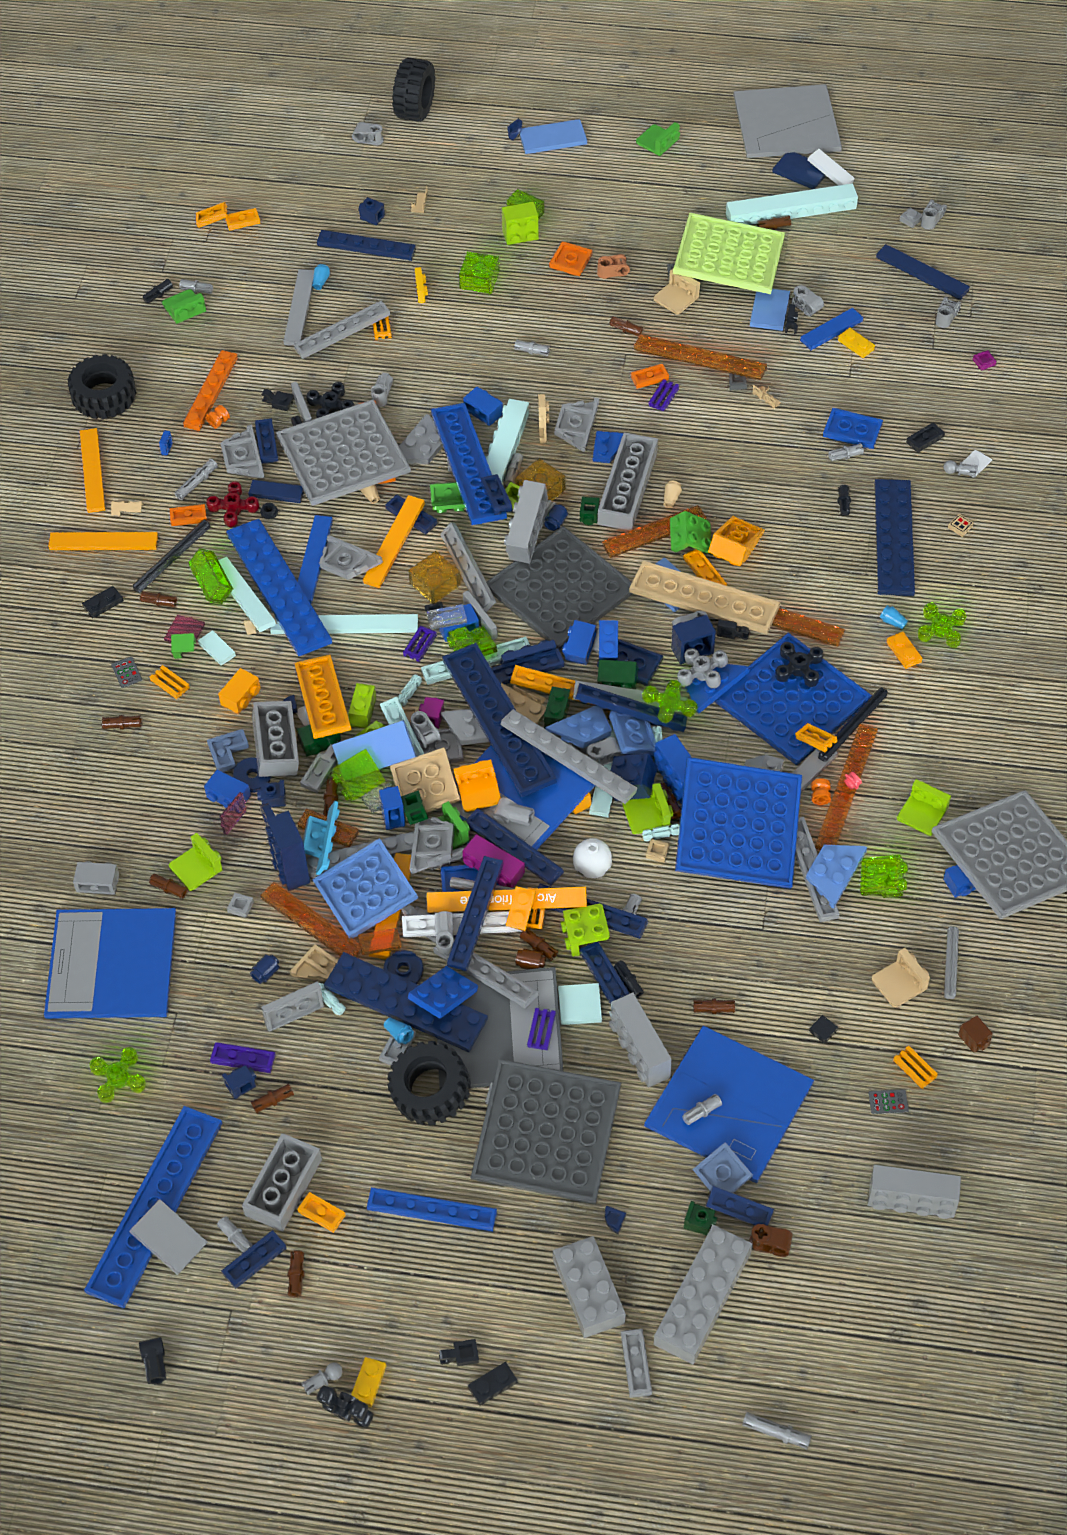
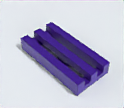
M663 379L650 399L649 406L665 411L677 393L679 384L673 385V382L667 383V380ZM671 389L672 391L670 392L662 406H660L661 402L666 397L668 391Z
M420 625L403 651V656H410V659L415 658L417 662H420L435 640L437 632ZM423 632H425V634H424L423 637L419 640L417 646L415 647V649H414L413 652H412L411 650H412V648L414 647V645L416 644V642L418 641L419 637L421 636V634H422Z
M535 1008L527 1042L528 1048L548 1050L556 1011L551 1010V1012H548L547 1009L541 1011L539 1008ZM539 1016H542L536 1043H533ZM546 1017H550L543 1045L541 1044Z

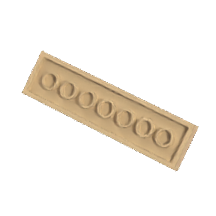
M646 561L642 562L629 588L630 593L692 612L704 611L708 614V617L736 622L737 626H745L750 630L763 634H768L780 608V602Z

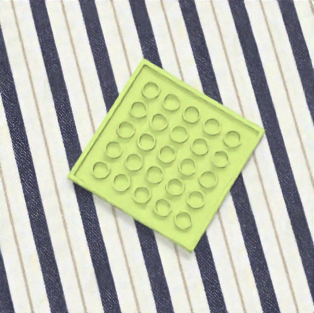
M689 213L673 268V274L771 294L785 233Z

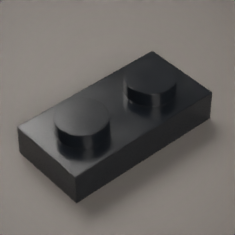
M933 422L909 436L906 443L919 453L944 438L945 432Z
M111 586L86 600L82 605L93 619L122 603L124 600L116 588Z
M504 1362L468 1384V1389L478 1405L481 1406L517 1384L518 1380L508 1364Z

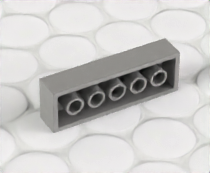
M623 433L598 508V525L633 531L657 456L658 439Z
M715 1225L711 1227L654 1335L655 1346L694 1365L751 1255L752 1243Z

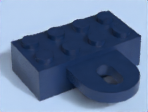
M268 802L260 805L261 814L266 825L265 831L268 836L267 841L272 857L271 862L274 869L279 872L278 877L281 885H286L287 890L291 891L310 884L303 840L289 810L274 815Z

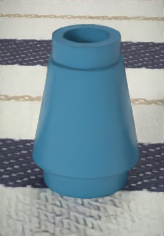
M319 264L314 268L312 285L314 289H322L330 275L328 266Z
M887 605L880 615V618L883 619L882 622L902 630L908 622L893 606Z
M391 1017L384 1022V1028L398 1043L407 1044L412 1040L414 1031L411 1026Z

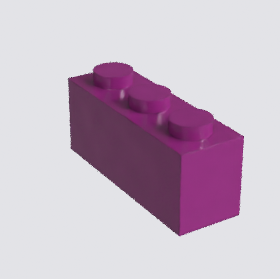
M477 834L462 851L464 863L468 867H474L479 870L484 856L503 860L504 864L497 882L500 886L513 888L525 874L524 862Z

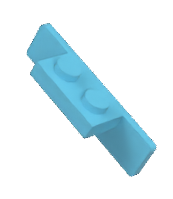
M334 801L330 806L326 821L309 816L307 819L303 837L305 854L319 858L316 870L317 875H320L323 870H327L330 863L328 853L331 852L333 847L331 838L336 832L334 823L340 812L337 809L339 803L337 801Z

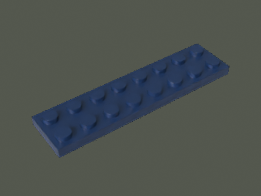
M875 479L877 594L914 596L911 480Z
M343 952L324 983V988L405 1023L466 1052H470L488 1020V1015L463 1004L458 1005L439 1019L408 999L409 992L419 986L418 984Z

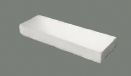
M820 149L808 158L810 163L838 186L853 183L855 178Z

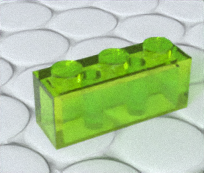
M199 548L188 562V565L206 600L210 603L223 604L232 592L233 587L214 551Z

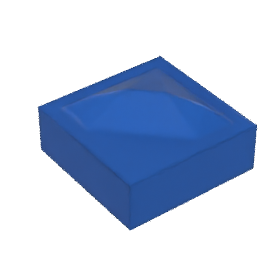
M164 430L159 446L161 455L167 456L173 442L170 431Z

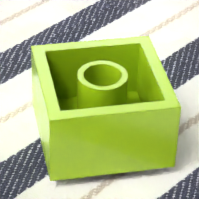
M534 202L502 207V232L507 245L539 239L538 213Z

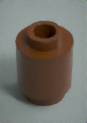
M530 949L518 950L516 966L526 970L545 967L546 957L543 956V952Z

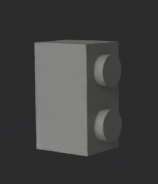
M91 861L77 862L73 880L76 892L115 895L119 879L117 865L108 862L104 864Z

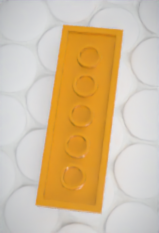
M331 655L295 662V669L314 739L350 731L351 726Z

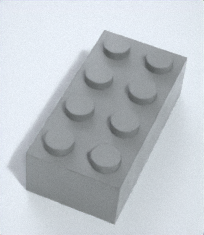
M524 480L523 486L519 487V500L514 504L513 512L515 514L514 518H511L509 521L510 531L505 536L504 545H506L509 560L530 564L548 503L546 484Z
M291 701L253 702L252 722L259 777L297 775L299 759Z
M634 993L612 1001L611 1011H609L611 1017L609 1025L613 1032H617L621 1047L623 1049L626 1048L629 1053L628 1059L630 1063L637 1067L640 1081L645 1082L649 1088L669 1079L672 1059Z
M282 1133L242 1204L245 1216L283 1232L322 1161L320 1148Z
M874 1165L869 1183L868 1206L877 1210L892 1209L898 1213L914 1212L920 1216L936 1215L942 1219L954 1218L960 1199L961 1176Z
M594 1236L553 1250L554 1265L583 1338L625 1324V1311Z

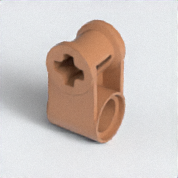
M618 254L600 257L598 259L597 275L603 279L627 275L630 272V268L626 264V256Z

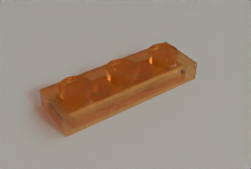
M306 808L297 824L298 828L305 830L309 816L324 821L327 820V816ZM336 820L334 823L336 832L331 841L351 847L359 833L358 829Z

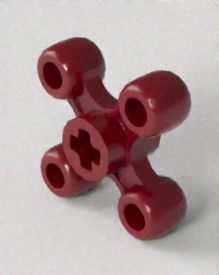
M237 481L229 483L228 494L225 495L224 499L210 496L206 500L209 511L226 510L223 518L224 524L229 528H233L238 524L237 515L242 510L256 513L260 505L259 500L253 496L248 497L246 500L240 499L242 486Z

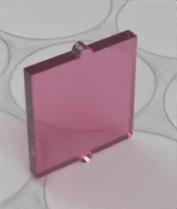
M176 615L164 637V641L171 643V635L194 633L197 640L205 622L195 620L192 617Z
M241 792L238 793L220 815L221 827L225 835L231 831L247 811L246 800H244L243 793Z

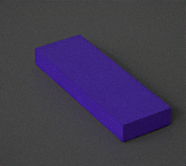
M215 1042L210 1063L241 1068L246 1065L247 1068L251 1067L253 1071L271 1073L276 1054L273 1051Z

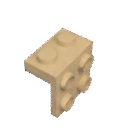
M672 269L670 270L669 284L654 296V301L673 313L680 314L699 298L700 282L691 277L673 274Z
M906 948L898 951L896 962L874 974L871 980L892 1007H898L927 990L930 977L928 971L917 963L914 954L909 953Z

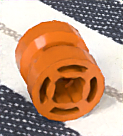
M218 405L213 412L206 414L207 422L215 429L220 427L222 422L230 419L229 412L222 405Z
M819 778L811 782V790L813 791L812 802L814 804L826 805L831 801V794L829 792L831 784L829 780Z

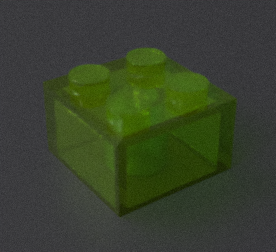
M467 251L459 273L460 289L492 294L500 272L499 256Z

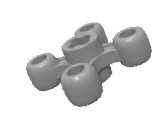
M694 648L686 650L684 655L685 661L693 667L691 669H681L677 673L679 684L689 686L693 679L697 678L700 681H706L707 686L710 688L719 687L721 684L720 674L712 670L715 667L723 668L728 664L726 652L718 650L709 659L707 656H699V652Z

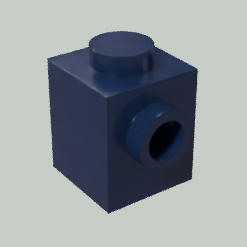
M367 197L359 205L358 211L360 219L377 226L385 216L384 203Z

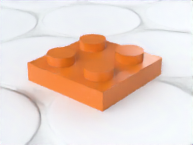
M562 241L549 262V268L580 276L592 257L593 250Z

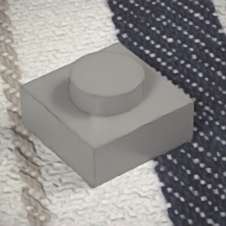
M911 207L900 216V221L911 228L922 220V214Z
M234 893L227 911L228 913L247 918L254 900L252 897Z

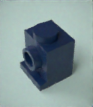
M284 780L273 783H261V789H257L258 801L261 800L262 804L268 802L271 807L286 806Z
M246 1065L234 1069L228 1076L226 1073L222 1074L224 1084L234 1099L256 1087L254 1080L257 1078L251 1067L247 1068Z

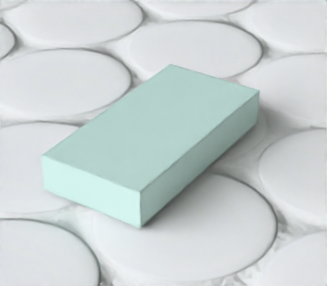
M213 630L198 640L199 645L221 666L236 656L235 652Z

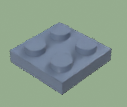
M726 1142L692 1169L710 1191L712 1186H716L734 1193L753 1177V1174Z

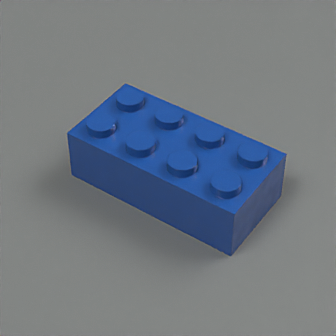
M676 734L655 743L654 762L658 766L656 772H660L663 782L666 783L667 787L671 788L677 801H680L682 804L686 759L691 757V755Z

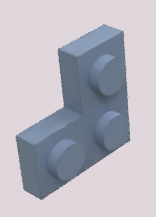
M243 729L207 740L216 770L221 772L235 768L233 752L249 748Z

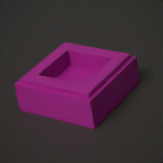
M988 350L973 355L972 359L981 371L996 366L997 362Z

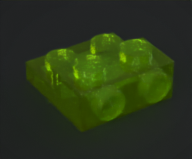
M465 626L448 632L447 642L450 648L453 647L454 651L476 643L484 656L498 652L496 644L484 627L468 631Z
M367 749L362 750L334 767L331 774L334 782L341 784L343 788L341 793L346 801L350 799L351 802L386 782Z
M900 854L863 858L860 881L861 895L882 894L883 898L903 896V891L907 890V881L904 878V874L908 873L907 862L903 861Z

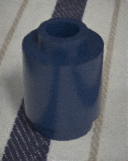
M553 505L544 519L545 527L551 531L559 529L568 516L566 508L563 505Z
M265 954L252 967L250 976L259 984L267 982L280 968L278 959L272 954L270 956Z

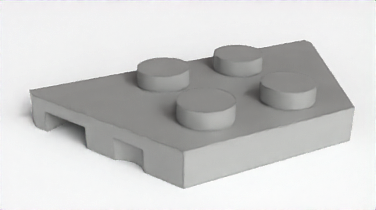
M594 398V402L588 403L578 401L576 403L562 404L554 434L582 452H585L599 406V398Z
M426 414L399 447L408 463L429 464L442 449L443 445L434 421Z
M252 424L246 426L247 430L242 433L237 432L231 438H227L220 443L227 473L264 478Z
M328 535L327 546L323 549V556L320 559L319 565L321 569L349 580L382 564L383 560L381 556Z
M471 709L441 712L442 719L449 725V729L456 735L461 745L489 742Z
M436 817L415 823L410 862L411 874L452 859L454 824L441 821Z

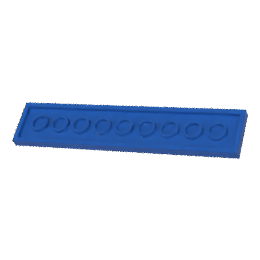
M465 403L431 409V415L471 525L507 519L506 511L500 512L499 515H494L491 504L481 485L480 478L490 476L492 473Z
M260 519L227 530L229 540L272 613H274L275 618L298 657L332 644V638Z
M186 1106L182 1108L84 1289L86 1294L123 1309L125 1308L153 1256V1253L129 1231L159 1199L176 1212L221 1128L222 1120Z

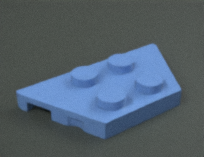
M597 705L547 726L545 729L550 733L560 735L561 740L573 743L581 748L611 736L612 732L603 709Z
M823 845L810 867L806 879L811 885L816 887L817 892L821 896L824 895L829 901L831 908H835L867 852L866 846Z

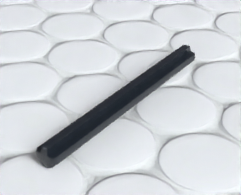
M202 520L133 584L134 591L137 593L143 591L210 528V523Z
M880 687L835 735L837 736V742L835 744L832 743L831 748L827 747L826 752L820 751L818 758L826 762L885 699L888 691Z

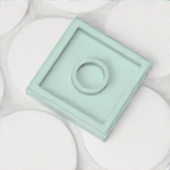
M599 983L558 986L561 1025L602 1022Z

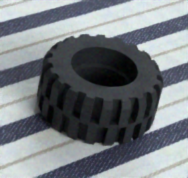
M407 57L402 60L396 72L392 95L393 111L400 119L421 122L427 117L432 105L435 89V69L430 61Z
M102 354V356L93 355L91 358L87 357L83 359V362H78L75 365L76 368L73 367L68 376V388L72 403L78 412L87 417L91 416L93 419L116 417V414L124 413L125 409H128L135 400L136 386L131 367L124 360L118 359L116 356ZM99 384H113L112 386L102 390L92 389L93 387Z
M422 1041L418 1042L415 1047H412V1045L407 1047V1051L404 1054L401 1052L397 1056L398 1061H393L390 1066L392 1072H388L387 1077L389 1080L387 1084L388 1091L398 1110L411 1122L415 1120L420 1125H424L425 1122L429 1126L436 1125V1121L444 1123L449 1116L455 1117L457 1115L456 1111L458 1109L462 1110L465 1106L464 1099L467 1100L470 1093L468 1089L471 1088L470 1075L460 1055L452 1047L448 1048L447 1044L441 1042L437 1045L436 1041H428V1044H424ZM437 1069L447 1073L444 1086L434 1095L419 1097L412 1094L413 1083L423 1072Z

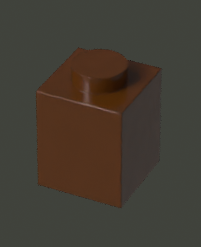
M976 1015L960 1026L958 1036L975 1053L978 1050H985L991 1044L990 1041L993 1033Z

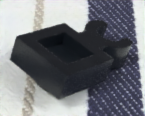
M718 621L717 637L734 640L735 637H739L742 640H748V627L737 626L736 622Z

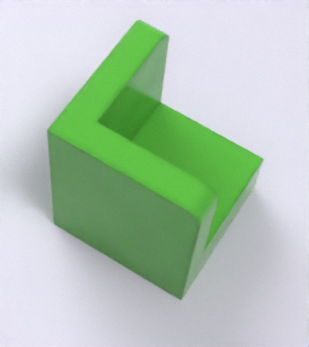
M194 633L171 635V652L174 659L182 658V652L194 651V644H196Z

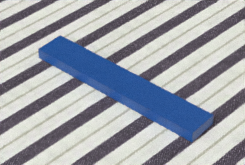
M314 516L298 578V584L311 604L321 570L319 562L323 556V549L327 546V536L330 534L333 522L330 516Z
M372 1187L367 1203V1210L492 1232L497 1215V1209Z

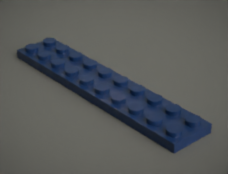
M474 643L442 656L443 663L520 796L525 797L557 783V779L541 751L501 725V720L513 709L515 711L516 709L478 645Z

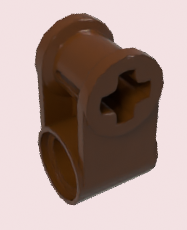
M757 1224L751 1231L749 1242L752 1243V1248L756 1251L770 1253L778 1257H787L790 1252L793 1233L787 1229Z

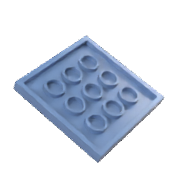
M380 838L313 879L314 884L350 940L418 899L416 892Z

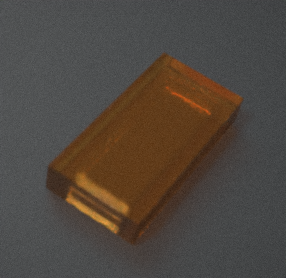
M397 928L358 935L362 955L390 951L402 947Z

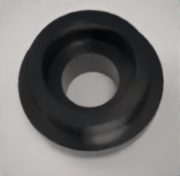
M265 503L260 509V514L264 519H273L278 515V508L273 503Z

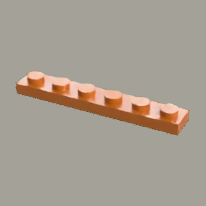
M220 351L183 422L185 428L201 430L206 420V414L211 411L238 359L237 353Z

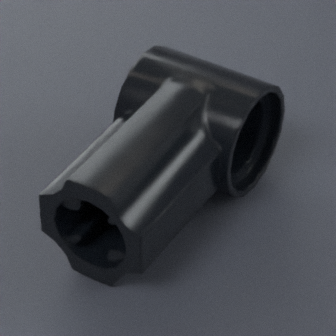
M162 1337L140 1341L139 1348L145 1366L147 1383L156 1385L167 1380Z

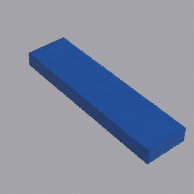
M852 307L800 337V341L808 349L813 350L840 335L848 328L861 323L863 316Z

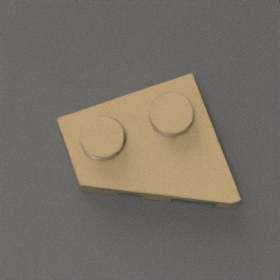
M538 394L540 443H547L546 424H549V413L546 412H549V401L545 400V394Z
M314 944L290 970V975L297 978L326 982L338 959Z

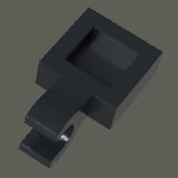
M793 304L788 306L785 333L788 332V329H793L794 334H796L798 325L795 322H797L798 312H795V305Z
M264 389L262 392V396H264L262 402L271 403L272 408L289 411L294 400L292 394L280 391L273 394L268 389Z
M476 1339L453 1342L454 1349L439 1351L440 1365L449 1364L455 1360L457 1367L479 1363Z

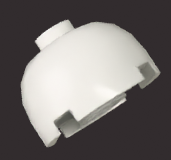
M589 838L579 843L573 854L575 870L582 873L586 878H598L605 875V872L608 869L610 870L612 865V854L609 846L596 838Z

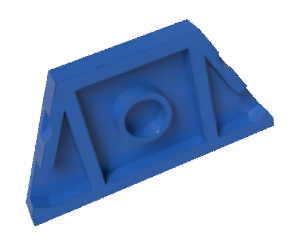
M727 664L723 668L715 667L712 671H717L721 677V684L717 688H710L707 686L706 681L694 678L689 686H685V689L696 708V712H702L749 673V667Z

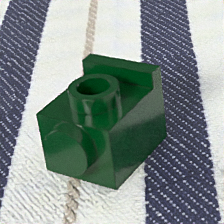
M582 497L580 522L588 526L598 522L600 498Z
M419 790L401 796L403 808L410 825L428 819Z
M691 1201L684 1219V1229L707 1236L713 1225L716 1226L718 1217H715V1210L697 1205L694 1201Z

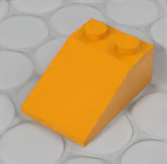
M732 516L714 533L708 552L716 558L729 561L732 565L741 566L748 559L765 530Z

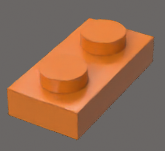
M659 364L631 372V379L638 389L660 383L663 379L669 380V374L664 365Z
M205 504L169 508L171 526L200 523L202 520L207 521Z

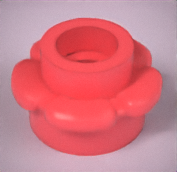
M854 772L845 774V784L850 789H858L859 785L862 784L861 779Z

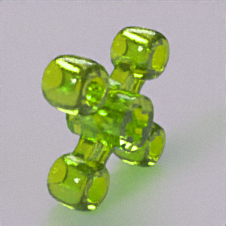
M926 604L923 609V616L927 620H931L932 624L930 626L922 625L919 628L918 639L922 642H928L933 635L940 638L945 637L947 646L957 648L961 643V635L959 632L953 631L952 627L954 625L962 626L965 623L966 612L962 609H956L949 616L945 613L939 614L936 604Z
M677 680L669 681L664 693L658 692L657 688L651 685L645 687L642 693V699L645 702L660 703L658 719L663 723H669L672 720L675 710H680L686 717H692L698 708L694 700L688 699L683 701L680 699L682 685Z
M124 1048L121 1052L120 1061L110 1065L101 1057H95L90 1061L89 1067L94 1075H104L107 1077V1082L97 1090V1096L101 1102H111L115 1097V1089L122 1088L125 1085L130 1087L134 1093H141L145 1090L146 1081L144 1077L139 1074L131 1075L128 1073L129 1067L138 1060V1054L134 1048Z

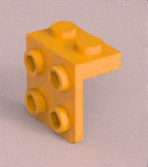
M491 759L453 769L465 812L498 804L501 796Z

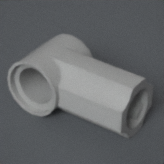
M389 373L379 375L376 384L371 388L372 400L376 401L377 407H384L387 404V396L393 384V377Z
M500 798L493 813V818L504 824L511 821L529 826L534 820L535 811L533 808L517 805L508 798Z
M442 911L435 913V941L438 952L446 955L451 952L454 943L453 917L451 912ZM442 940L450 941L448 946H441L439 943Z

